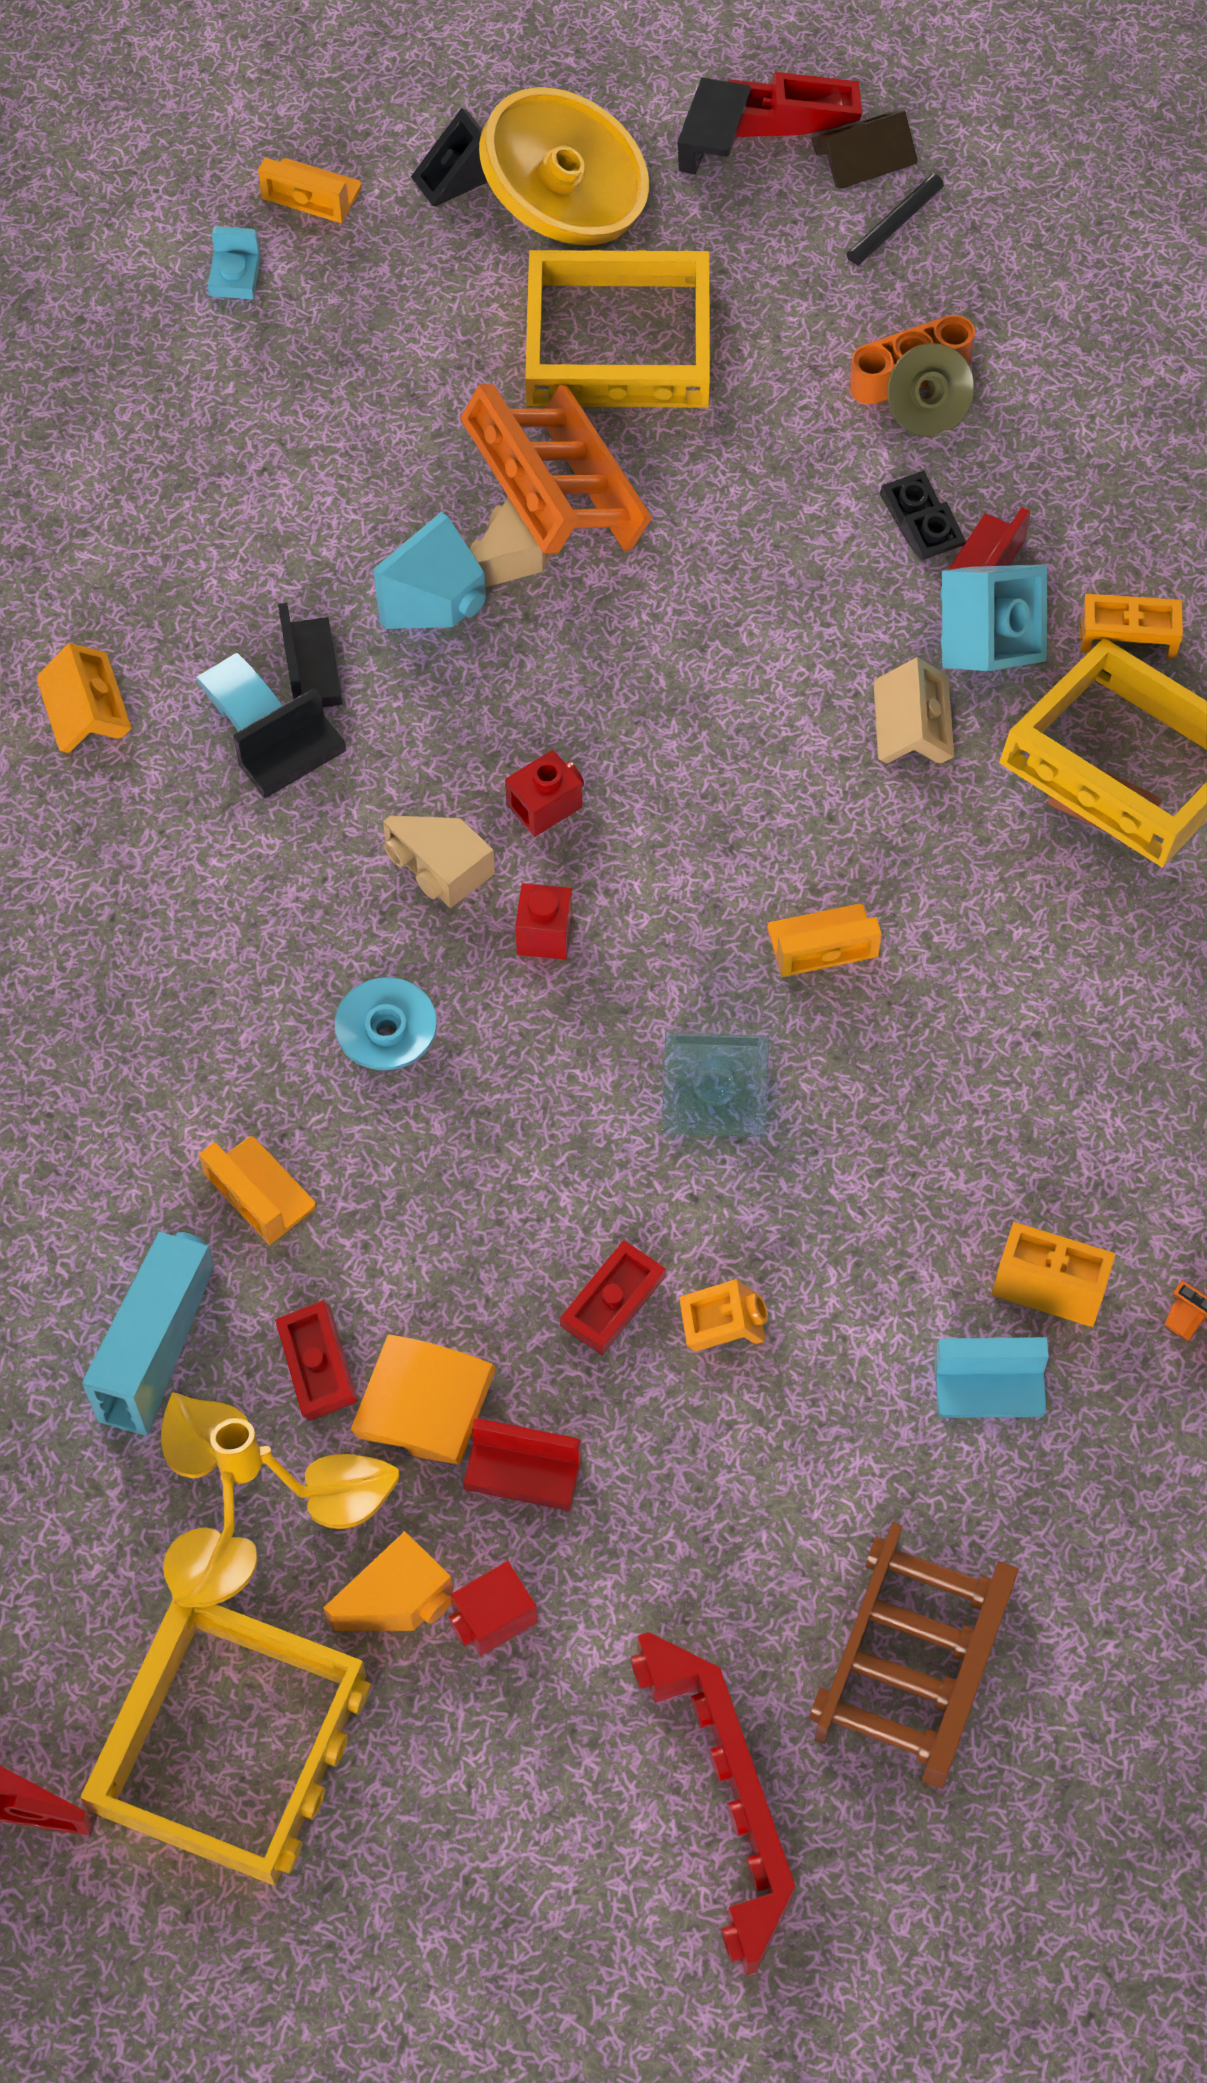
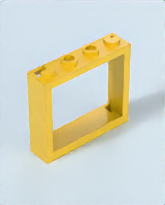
M529 250L525 372L526 407H547L559 385H567L581 407L709 408V251ZM543 286L695 287V365L540 364ZM536 386H549V389H536ZM686 387H700V390H686Z
M1103 638L1010 729L999 764L1163 868L1207 821V782L1175 816H1172L1047 737L1043 732L1096 680L1207 750V701L1111 641ZM1102 669L1105 670L1106 672L1110 673L1111 676L1108 675L1107 673L1103 672ZM1024 751L1029 753V758L1023 756L1022 753ZM1155 835L1164 839L1162 844L1154 839Z
M172 1600L80 1798L86 1809L91 1813L276 1886L282 1871L290 1874L297 1863L303 1843L296 1838L305 1818L314 1820L322 1805L326 1788L321 1786L320 1783L327 1766L337 1767L344 1754L348 1742V1734L343 1733L350 1713L359 1715L368 1698L371 1683L365 1681L367 1676L364 1663L360 1659L217 1604L206 1607H182L177 1603L175 1604L174 1600ZM196 1629L340 1684L265 1857L118 1800Z

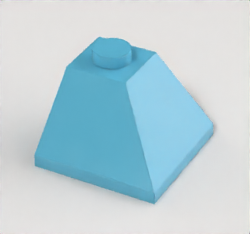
M440 512L373 569L379 624L386 629L454 627L465 616L470 618L476 615L485 603V572L449 517L443 512Z

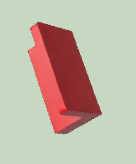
M1021 507L1011 524L984 513L948 570L967 567L1010 566L1025 542L1031 511Z
M480 1418L474 1419L472 1425L473 1445L463 1482L464 1490L566 1511L571 1510L582 1462L580 1439Z

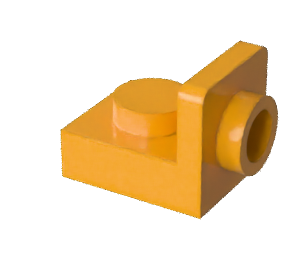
M738 1279L679 1297L686 1344L693 1351L698 1352L743 1337L755 1345L766 1341L763 1324L768 1322V1312L765 1302L759 1293H756Z

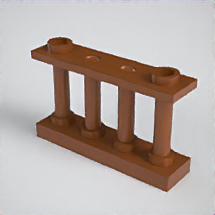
M892 1522L886 1539L878 1536L874 1539L865 1565L866 1568L874 1570L831 1689L829 1691L821 1687L819 1688L809 1720L818 1723L814 1740L823 1744L826 1743L832 1723L918 1755L916 1761L926 1764L921 1781L943 1789L1019 1568L998 1561L992 1578L981 1575L980 1580L897 1550L903 1525ZM890 1570L971 1600V1607L981 1610L975 1628L963 1625L962 1630L879 1600L878 1598L888 1571ZM870 1620L954 1651L953 1657L963 1661L957 1679L945 1676L944 1681L860 1650ZM853 1671L935 1702V1709L945 1712L939 1731L927 1728L926 1733L842 1702L841 1699L851 1672Z

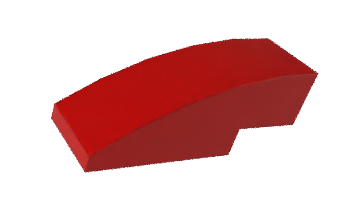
M774 72L771 84L728 79V82L748 85L751 88V96L736 137L804 135L859 121L862 116L859 81Z

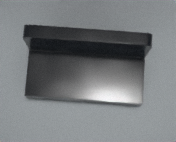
M701 77L677 141L679 171L696 175L704 153L724 157L730 155L751 96L750 86Z
M278 603L293 700L315 688L321 695L323 707L343 705L329 618L324 617L290 622L288 603Z
M315 688L245 727L233 736L238 764L264 798L276 793L346 751L345 741L324 716L321 695Z

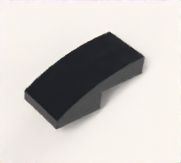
M925 471L882 485L879 493L905 540L921 560L964 546L966 540L947 501L939 502Z

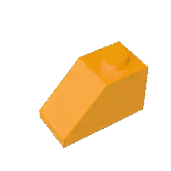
M404 1531L323 1607L327 1624L334 1631H414L424 1621L428 1624L434 1623L448 1610L451 1605L450 1594L453 1593L452 1579Z

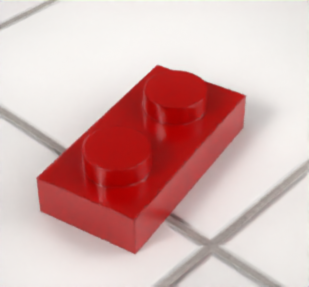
M623 1240L559 1318L560 1327L603 1356L665 1279L666 1268Z
M322 1300L275 1319L302 1416L311 1421L358 1402L331 1306Z

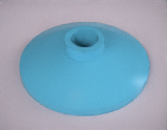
M390 977L368 980L353 988L339 1004L334 1021L336 1038L343 1052L351 1060L363 1067L383 1071L403 1068L422 1057L431 1046L437 1029L436 1012L426 993L413 983ZM385 1026L393 1027L396 1030L394 1034L388 1036L378 1034V1031Z

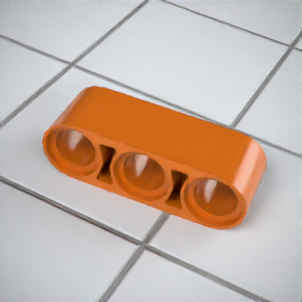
M950 315L857 348L852 355L849 382L851 395L855 400L865 404H875L888 400V381L895 364L907 351L926 343L943 344L955 349L970 366L975 337L974 325L963 316ZM926 380L923 381L920 388L929 385Z

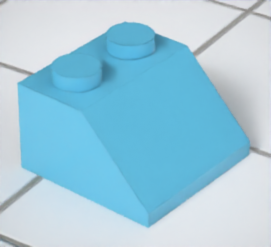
M1047 565L984 566L942 571V587L940 591L942 601V668L993 671L1047 661Z

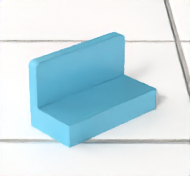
M1047 1337L939 1339L935 1354L938 1415L941 1418L1044 1416L1046 1413L1044 1371L1049 1358Z

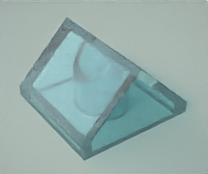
M665 1032L662 1134L765 1137L769 1036Z

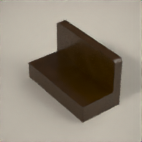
M905 111L887 112L811 137L816 155L828 156L832 176L837 188H845L917 163V156Z

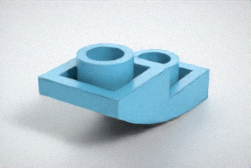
M238 653L196 677L197 682L222 717L227 716L238 732L283 706L261 677Z

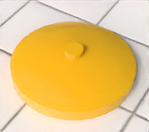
M534 87L523 89L504 98L494 108L483 127L479 142V154L487 182L500 202L517 219L536 232L568 244L585 246L604 244L626 233L644 209L649 193V176L643 155L624 126L596 103L575 93L556 88Z

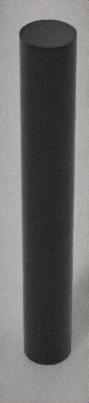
M931 174L847 252L848 260L857 266L866 260L943 188L944 183L937 174Z

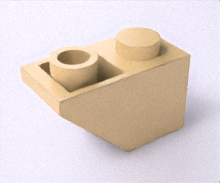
M509 497L503 506L497 505L489 518L488 530L481 540L476 539L470 547V551L485 572V588L543 572L553 555L543 554Z
M390 815L383 821L386 842L383 844V847L391 861L400 868L406 865L416 874V881L422 891L431 899L439 897L449 908H452L495 874L494 850L461 818Z

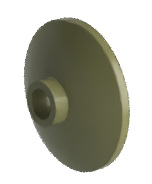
M938 343L918 345L907 351L895 364L887 387L888 404L895 420L908 432L923 437H934L942 431L954 429L968 413L974 395L973 375L967 361L955 349ZM926 380L929 384V391L924 397H921L919 388L921 383Z

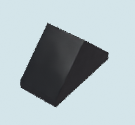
M463 108L459 110L411 175L413 181L433 206H438L488 183L482 169L479 154L482 128L468 110Z

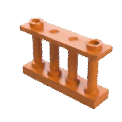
M494 384L478 385L460 420L543 554L559 553L574 528H610L624 551L633 549L651 521L652 516L567 385H559L546 409H509ZM521 427H545L554 442H530ZM566 460L575 475H551L543 461ZM564 494H588L597 509H572Z

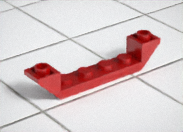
M650 1632L638 1635V1654L630 1657L637 1684L640 1689L650 1687L655 1703L698 1690L697 1694L691 1695L693 1710L700 1728L708 1726L711 1728L716 1747L709 1749V1755L716 1777L719 1782L728 1780L735 1801L727 1803L735 1833L738 1837L745 1834L748 1836L754 1854L746 1858L751 1881L756 1892L765 1889L767 1895L729 1907L727 1917L729 1926L721 1928L723 1942L731 1963L741 1960L747 1976L758 1971L793 1899L795 1883L720 1667Z

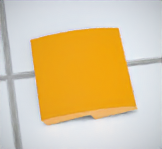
M388 1334L350 1430L357 1438L405 1447L411 1455L419 1458L460 1465L472 1434L473 1421L479 1416L496 1367L492 1363L453 1349Z

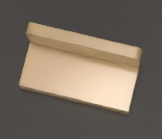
M916 657L874 681L879 760L884 763H890L913 750L936 763H943L954 757L949 676Z

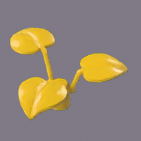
M173 1392L168 1401L161 1428V1445L165 1461L175 1473L188 1478L203 1477L218 1465L223 1484L224 1528L221 1534L214 1529L206 1527L193 1529L180 1535L167 1550L163 1571L174 1603L182 1607L212 1606L230 1599L239 1593L252 1579L258 1562L256 1546L249 1539L232 1537L235 1529L234 1484H243L253 1480L261 1469L262 1464L265 1463L298 1497L309 1498L307 1502L308 1513L316 1523L335 1529L355 1527L371 1518L380 1509L398 1483L399 1469L385 1461L355 1454L328 1455L319 1458L307 1467L305 1471L307 1486H303L273 1457L269 1446L259 1447L253 1426L239 1409L229 1404L198 1400Z

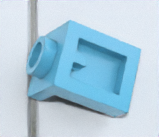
M213 227L212 242L214 255L208 281L209 296L254 299L261 261L257 231L240 227Z

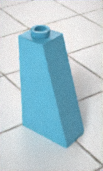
M158 1232L82 1382L97 1422L144 1436L149 1435L214 1268L209 1245H206L199 1237L185 1232H178L175 1236Z

